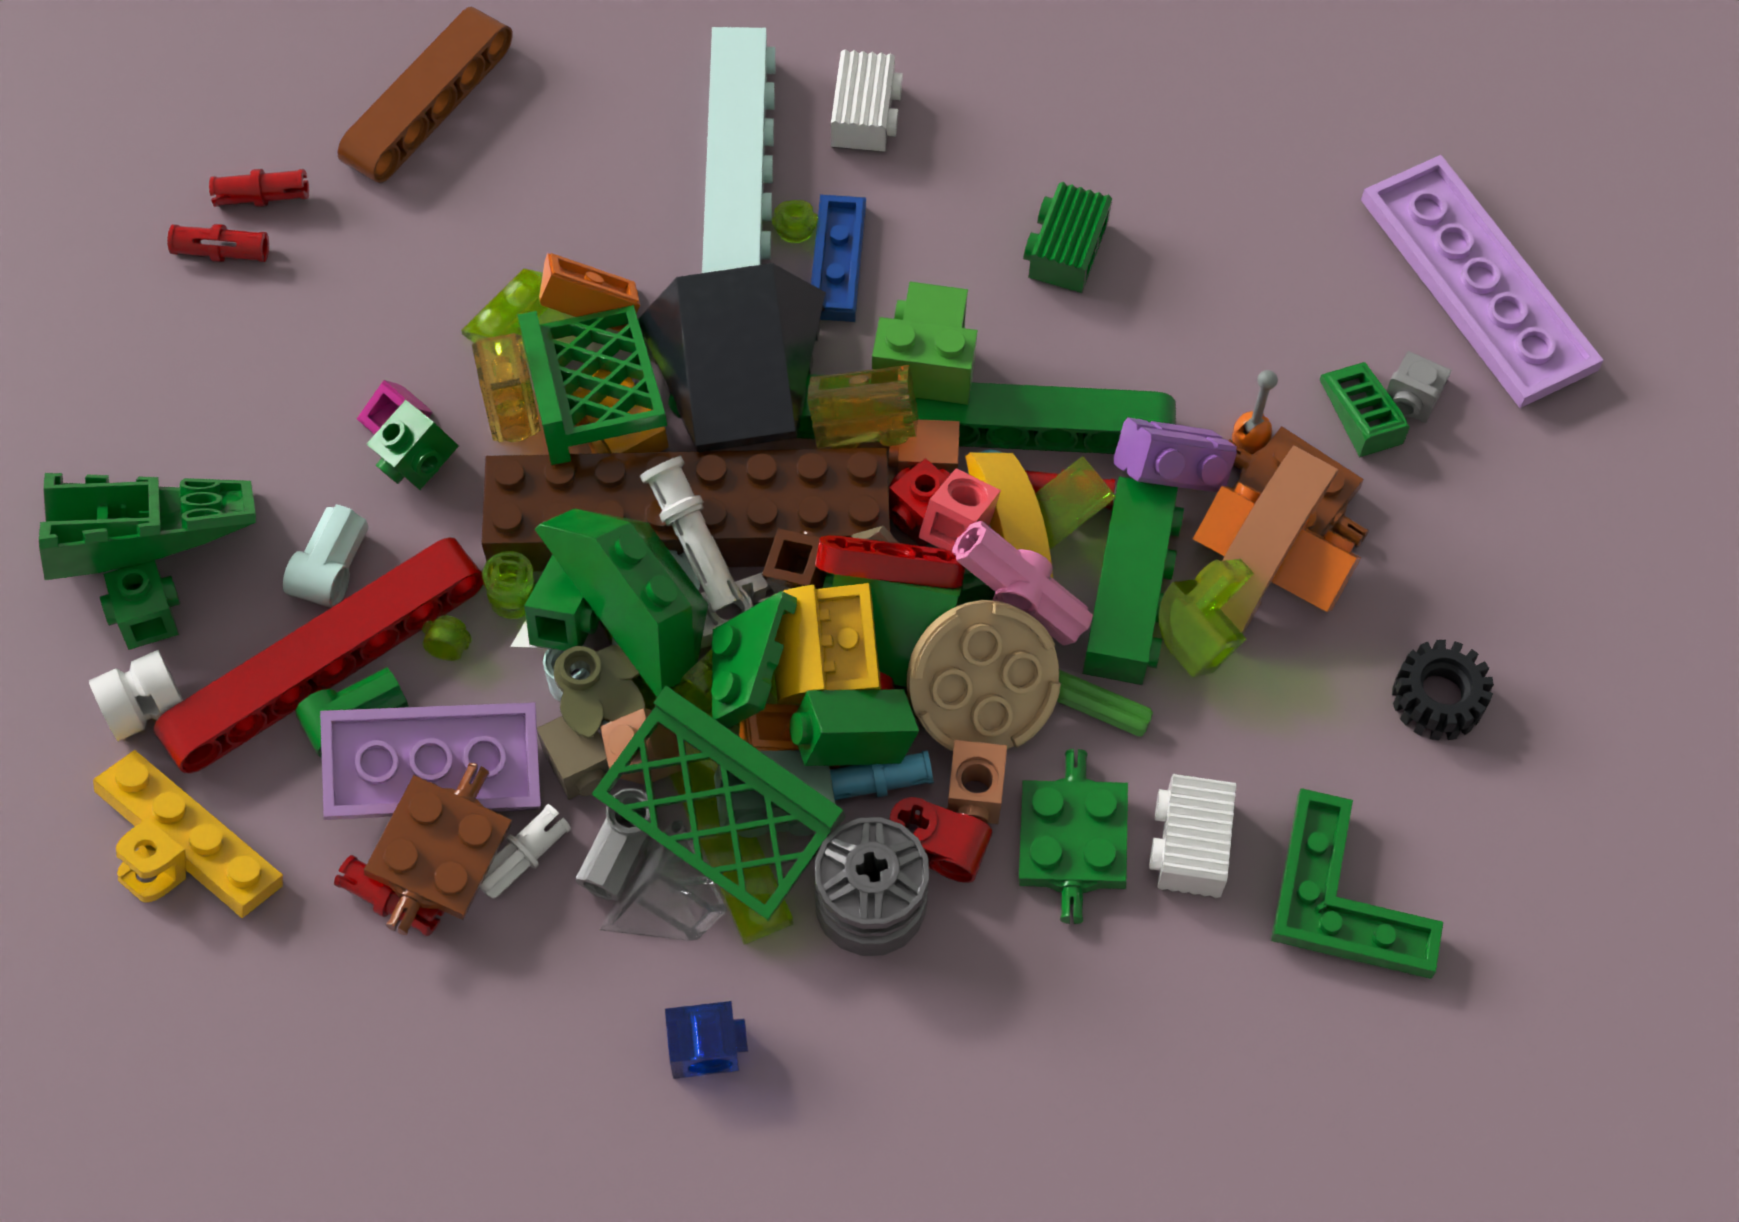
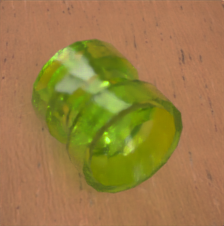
M502 551L486 561L482 570V579L492 610L497 615L507 619H518L526 616L524 606L536 585L533 567L529 559L523 554L515 551Z

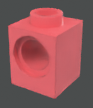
M956 468L930 498L918 538L940 549L952 551L956 539L967 530L970 524L982 520L986 525L990 526L1001 490Z

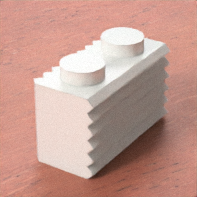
M846 49L841 51L831 119V147L886 151L887 136L896 137L898 109L891 108L892 100H901L903 73L895 72V56L893 54L885 55L881 52L877 55L873 51L867 54L865 51L858 53L855 50L849 52Z
M1173 774L1168 790L1159 789L1155 808V821L1164 822L1163 838H1153L1149 863L1150 870L1159 871L1157 888L1161 890L1168 889L1172 892H1189L1193 895L1201 894L1204 897H1221L1228 878L1236 783Z

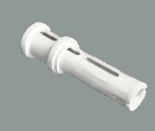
M678 456L647 470L640 475L643 483H649L662 509L659 515L662 523L665 522L667 526L672 525L706 593L711 609L715 612L742 599L743 596L734 582L728 566L701 513V510L704 508L702 505L704 501L701 495H694L681 468L684 465V460L682 456Z

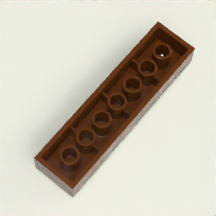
M887 448L570 454L571 461L551 465L549 454L485 457L481 544L489 573L544 571L552 553L534 529L539 524L574 508L648 522L668 550L677 551L678 555L685 553L672 525L667 526L665 522L662 523L659 517L662 509L649 483H643L640 475L647 470L678 456H682L684 460V465L681 468L694 495H701L704 501L702 504L704 508L701 510V513L728 567H765L778 528L798 533L809 531L821 536L836 535L851 537L855 533L880 526H885L890 532Z

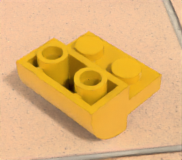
M869 583L816 589L814 585H807L784 590L783 592L797 598V606L794 614L782 615L775 641L784 645L779 664L774 670L778 705L801 704L807 690H881L872 595Z

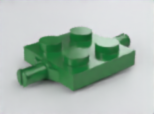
M1069 749L1065 752V778L1056 781L1022 780L1019 886L1047 887L1057 892H1062L1060 921L1070 924L1071 904H1074L1073 921L1074 924H1079L1083 922V893L1097 889H1126L1128 783L1095 782L1086 779L1087 751L1078 749L1077 768H1074L1075 752L1074 749Z

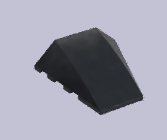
M774 263L676 277L638 318L643 338L645 337L649 345V350L655 364H658L664 383L676 402L679 415L697 453L797 438L807 393V376L811 374L813 366L812 353L821 329V312L825 310L827 301L826 292Z

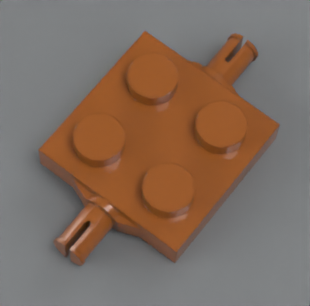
M1282 426L1268 444L1253 455L1232 442L1231 439L1228 440L1237 446V454L1233 466L1241 471L1239 480L1232 487L1234 490L1238 482H1241L1262 493L1293 445L1339 470L1314 514L1309 516L1308 519L1310 521L1306 528L1322 537L1325 536L1327 530L1333 531L1355 543L1356 548L1365 540L1369 530L1345 516L1347 505L1360 490L1363 478Z
M469 763L456 790L439 787L413 775L364 868L365 876L389 886L400 897L389 921L386 923L389 929L395 931L405 913L398 926V933L407 935L420 907L440 909L464 920L512 822V819L485 808L476 799L484 781L490 774L484 767L481 766L477 773L478 764Z

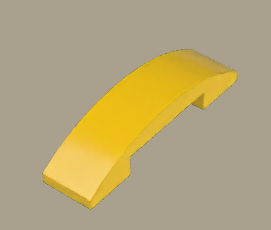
M974 452L966 455L969 475L1001 490L990 523L991 529L1017 550L1034 551L1047 558L1052 564L1041 509L1032 484L1013 453Z

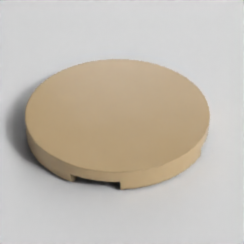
M973 601L961 604L945 612L934 620L921 635L909 661L907 694L917 721L933 739L951 751L954 750L955 740L1007 745V749L1013 746L1018 748L1034 737L1047 722L1060 693L1059 664L1054 647L1055 643L1051 635L1033 616L1016 606L1001 601Z

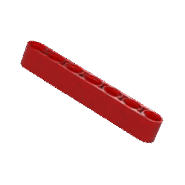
M455 538L441 539L167 710L155 722L153 727L154 733L180 771L183 773L198 772L294 712L298 704L309 695L320 690L330 689L471 599L483 587L485 575Z

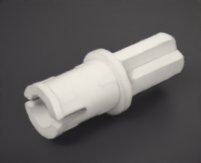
M547 804L544 810L515 837L511 834L506 837L508 844L496 854L480 886V889L492 899L497 898L530 866L536 869L539 866L537 859L565 833L571 830L568 822L562 818L547 832L544 831V828L559 814L551 805Z

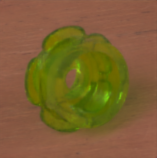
M800 199L781 202L775 208V216L772 218L773 227L778 235L790 243H800L807 240L818 223V215L813 212V206L809 202Z
M439 616L434 622L427 621L422 627V631L425 634L422 642L423 648L430 655L442 660L455 661L460 659L463 651L469 648V644L472 641L471 634L466 630V625L453 616Z

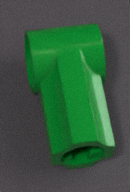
M386 667L339 692L325 689L309 695L298 704L295 715L317 755L322 758L320 711L406 708L409 705L393 673Z

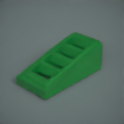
M1366 362L1321 375L1320 382L1359 458L1404 444L1410 426L1401 410ZM1357 378L1360 381V384L1347 388H1342L1340 385ZM1363 392L1367 395V397L1351 401L1349 398ZM1373 406L1374 408L1373 411L1363 414L1359 412L1360 409ZM1378 419L1381 424L1372 427L1368 425V422Z

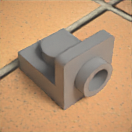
M1407 351L1397 372H1394L1386 391L1405 417H1413L1426 423L1452 370Z

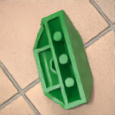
M574 508L539 524L534 529L656 697H658L665 686L673 689L696 674L709 604L648 522Z

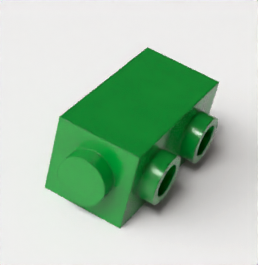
M552 554L524 606L529 645L566 651L575 646H583L588 634L596 632L600 619Z
M904 689L807 690L797 712L792 715L790 720V737L792 742L798 745L804 766L901 764L919 732Z

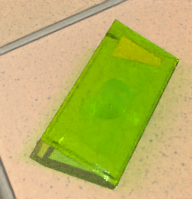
M523 268L461 330L462 335L498 359L522 335L518 314L537 311L539 318L548 309V307L540 304L539 299L543 272Z
M1084 456L1080 457L1035 493L1043 516L1049 548L1052 549L1116 498Z

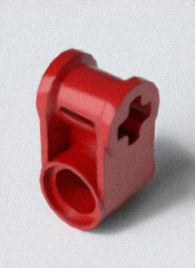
M917 797L904 798L897 802L892 808L889 820L900 823L906 828L910 824L919 826L914 831V835L919 839L928 856L929 869L957 882L970 883L975 880L993 834L988 824L974 816L956 813ZM916 810L920 811V815L915 814Z

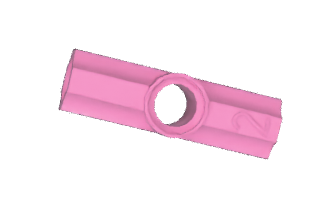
M982 520L970 524L967 530L956 539L951 553L956 556V561L995 591L993 601L1005 602L1027 612L1038 620L1048 633L1063 646L1075 643L1079 636L1088 630L1093 614L1088 611V607L1050 577L1053 568L1047 558L1031 550H1017Z

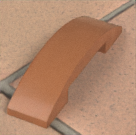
M1293 445L1237 533L1191 621L1237 646L1262 603L1260 600L1309 516L1314 514L1339 471L1337 468Z

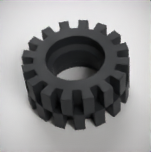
M1436 640L1432 649L1429 642L1420 644L1417 652L1413 649L1407 655L1397 674L1392 688V695L1396 696L1393 702L1395 711L1404 709L1400 720L1405 725L1414 720L1417 725L1413 732L1420 736L1425 728L1432 730L1430 736L1432 740L1439 741L1443 732H1446L1448 740L1457 739L1461 731L1466 735L1472 731L1475 724H1478L1491 701L1493 693L1490 691L1494 685L1493 677H1485L1489 667L1485 661L1478 665L1475 664L1479 654L1473 649L1467 655L1460 653L1463 646L1462 643L1455 641L1451 650L1446 649V640ZM1430 676H1441L1451 680L1459 687L1461 700L1452 705L1442 704L1433 700L1424 691V680Z

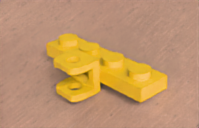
M133 750L93 779L94 792L135 826L116 845V856L123 861L118 868L117 877L118 881L140 901L148 903L163 897L186 880L187 871L236 914L244 918L283 887L282 873L136 750ZM137 874L143 879L157 876L155 880L148 883L141 882L136 878Z

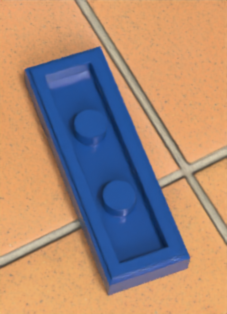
M820 194L811 285L826 292L825 310L821 312L820 320L855 322L866 197Z

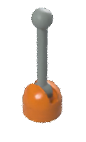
M1264 370L1259 374L1257 381L1260 390L1254 411L1243 413L1235 422L1232 431V441L1250 454H1255V452L1264 448L1272 437V424L1263 414L1269 392L1278 382L1277 375L1271 370Z

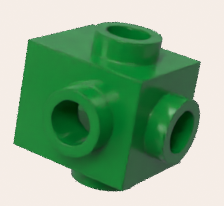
M406 399L366 444L381 457L375 466L396 484H399L405 478L419 490L425 486L459 447L435 422Z
M155 560L103 574L109 594L100 596L101 605L108 625L118 624L128 650L179 635L171 607L180 605L177 590L171 575L161 578Z

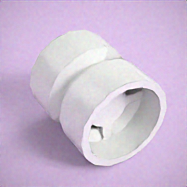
M159 650L131 661L130 671L126 673L115 668L89 680L99 708L118 742L146 730L147 720L153 718L157 721L167 710L183 701Z

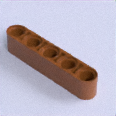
M472 6L463 10L347 130L339 143L338 159L377 183H383L388 180L505 56L513 38L511 27Z

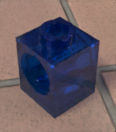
M732 1001L665 1009L669 1060L673 1079L739 1071L737 1053L748 1052L745 1018H733Z

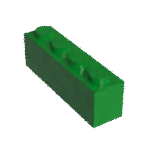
M1119 476L1082 674L1143 685L1147 667L1157 669L1162 638L1153 637L1155 622L1165 623L1170 594L1160 592L1162 579L1172 580L1177 550L1168 549L1170 536L1179 537L1184 514L1183 507L1175 506L1178 487L1137 482L1135 479Z

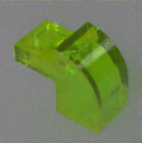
M1242 559L1214 560L1198 573L1195 580L1172 582L1162 598L1159 610V626L1162 638L1172 655L1192 677L1214 673L1247 639L1220 609L1254 574Z

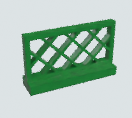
M634 305L545 324H539L537 311L518 314L551 465L571 461L568 447L668 426ZM626 325L617 334L606 331L611 327ZM568 336H576V338L570 344L554 340ZM592 342L604 345L598 352L585 349ZM620 350L632 353L625 361L613 357ZM572 360L584 363L576 371L565 368ZM600 368L612 372L605 379L592 376ZM627 377L640 380L633 388L620 385ZM579 387L591 391L583 399L571 395ZM607 396L619 399L613 407L599 404ZM635 405L651 409V411L637 414L627 413ZM586 415L599 419L595 423L574 427Z
M665 686L653 702L655 705L654 709L597 785L592 795L769 921L820 850L822 842L842 823L846 817L844 810L674 690ZM661 724L677 736L680 756L649 762L646 742L658 725ZM685 742L701 753L687 755ZM640 751L642 763L630 765ZM712 760L721 768L723 788L693 793L688 763ZM681 765L686 794L655 799L651 770ZM643 771L648 801L625 805L609 794L622 775ZM728 772L745 784L730 786ZM755 790L765 799L768 819L736 824L732 794ZM725 796L730 825L699 831L694 801ZM687 802L691 832L671 836L662 832L659 829L656 807ZM772 803L789 815L774 817ZM649 809L651 823L634 811ZM799 821L816 833L803 852L780 855L776 825ZM769 827L774 857L743 862L738 832ZM731 833L736 863L711 867L704 862L700 838ZM693 840L695 854L678 842ZM796 861L784 877L782 863ZM775 865L779 886L767 903L763 904L747 892L744 870ZM737 871L739 886L725 877L723 873Z

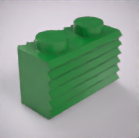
M1065 182L1058 184L1053 198L1045 196L1037 223L1042 225L1039 234L1030 233L1024 251L1023 259L1030 261L1028 278L1083 293L1103 235L1108 226L1112 197L1109 194L1103 196L1100 192L1094 193L1091 189L1085 191L1082 187L1076 188L1073 184L1067 186Z

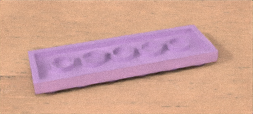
M1442 155L1364 189L1361 198L1362 203L1519 408L1599 371L1604 361Z

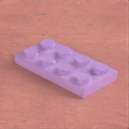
M535 702L320 711L324 820L392 817L413 775L439 787L456 790L469 763L478 764L477 773L481 766L490 773L476 797L485 808L494 812L539 810L541 807Z

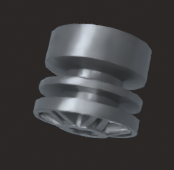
M882 817L857 818L838 826L822 842L815 860L816 916L825 935L841 949L861 956L886 955L904 947L917 934L926 913L929 885L928 856L919 839L900 823ZM873 872L874 877L880 881L870 882L869 877L864 875V873Z

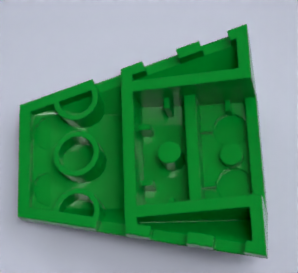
M45 473L43 491L46 522H40L39 551L44 580L97 574L154 561L206 544L256 523V512L251 481L184 478L179 483L180 487H159L158 477L139 476L136 482L109 483V475L87 474L85 484L63 483V473Z

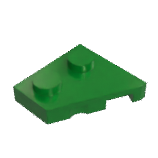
M780 591L713 629L712 718L726 728H730L765 709L772 686V675L779 664L784 648L783 644L775 641L782 615L795 613L797 606L796 597Z

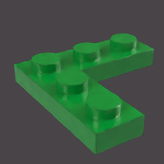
M1301 788L1295 806L1271 941L1432 979L1437 969L1443 922L1336 897L1353 800Z

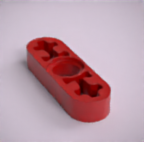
M827 535L819 538L815 560L817 568L832 574L940 588L961 587L966 570L963 565L956 561V556L950 550L836 535Z

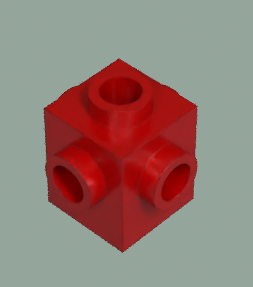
M926 458L912 469L907 467L901 470L893 478L889 486V518L901 532L907 534L919 546L924 547L929 543L918 537L929 500L951 475V473L943 468L938 470Z

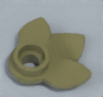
M614 644L599 651L585 646H575L564 651L555 662L554 680L558 688L563 692L560 701V712L567 725L579 736L592 739L599 730L603 719L611 722L645 708L643 696L632 681L639 675V672L619 645ZM583 668L590 675L586 679L577 680L571 676V673L575 669Z

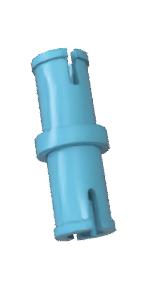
M928 750L922 751V753L906 755L901 764L852 765L830 770L834 800L876 793L878 798L888 796L887 790L934 783Z

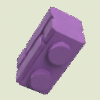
M1127 417L1123 423L1115 451L1114 465L1127 472L1137 482L1218 493L1221 486H1227L1237 454V446L1226 439H1222V436L1212 430L1155 421L1149 423L1146 420Z

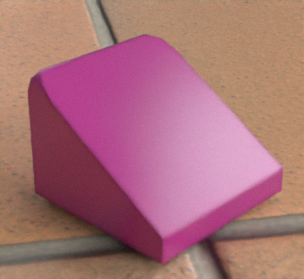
M383 380L357 417V420L375 435L405 399L428 418L433 412L404 386Z

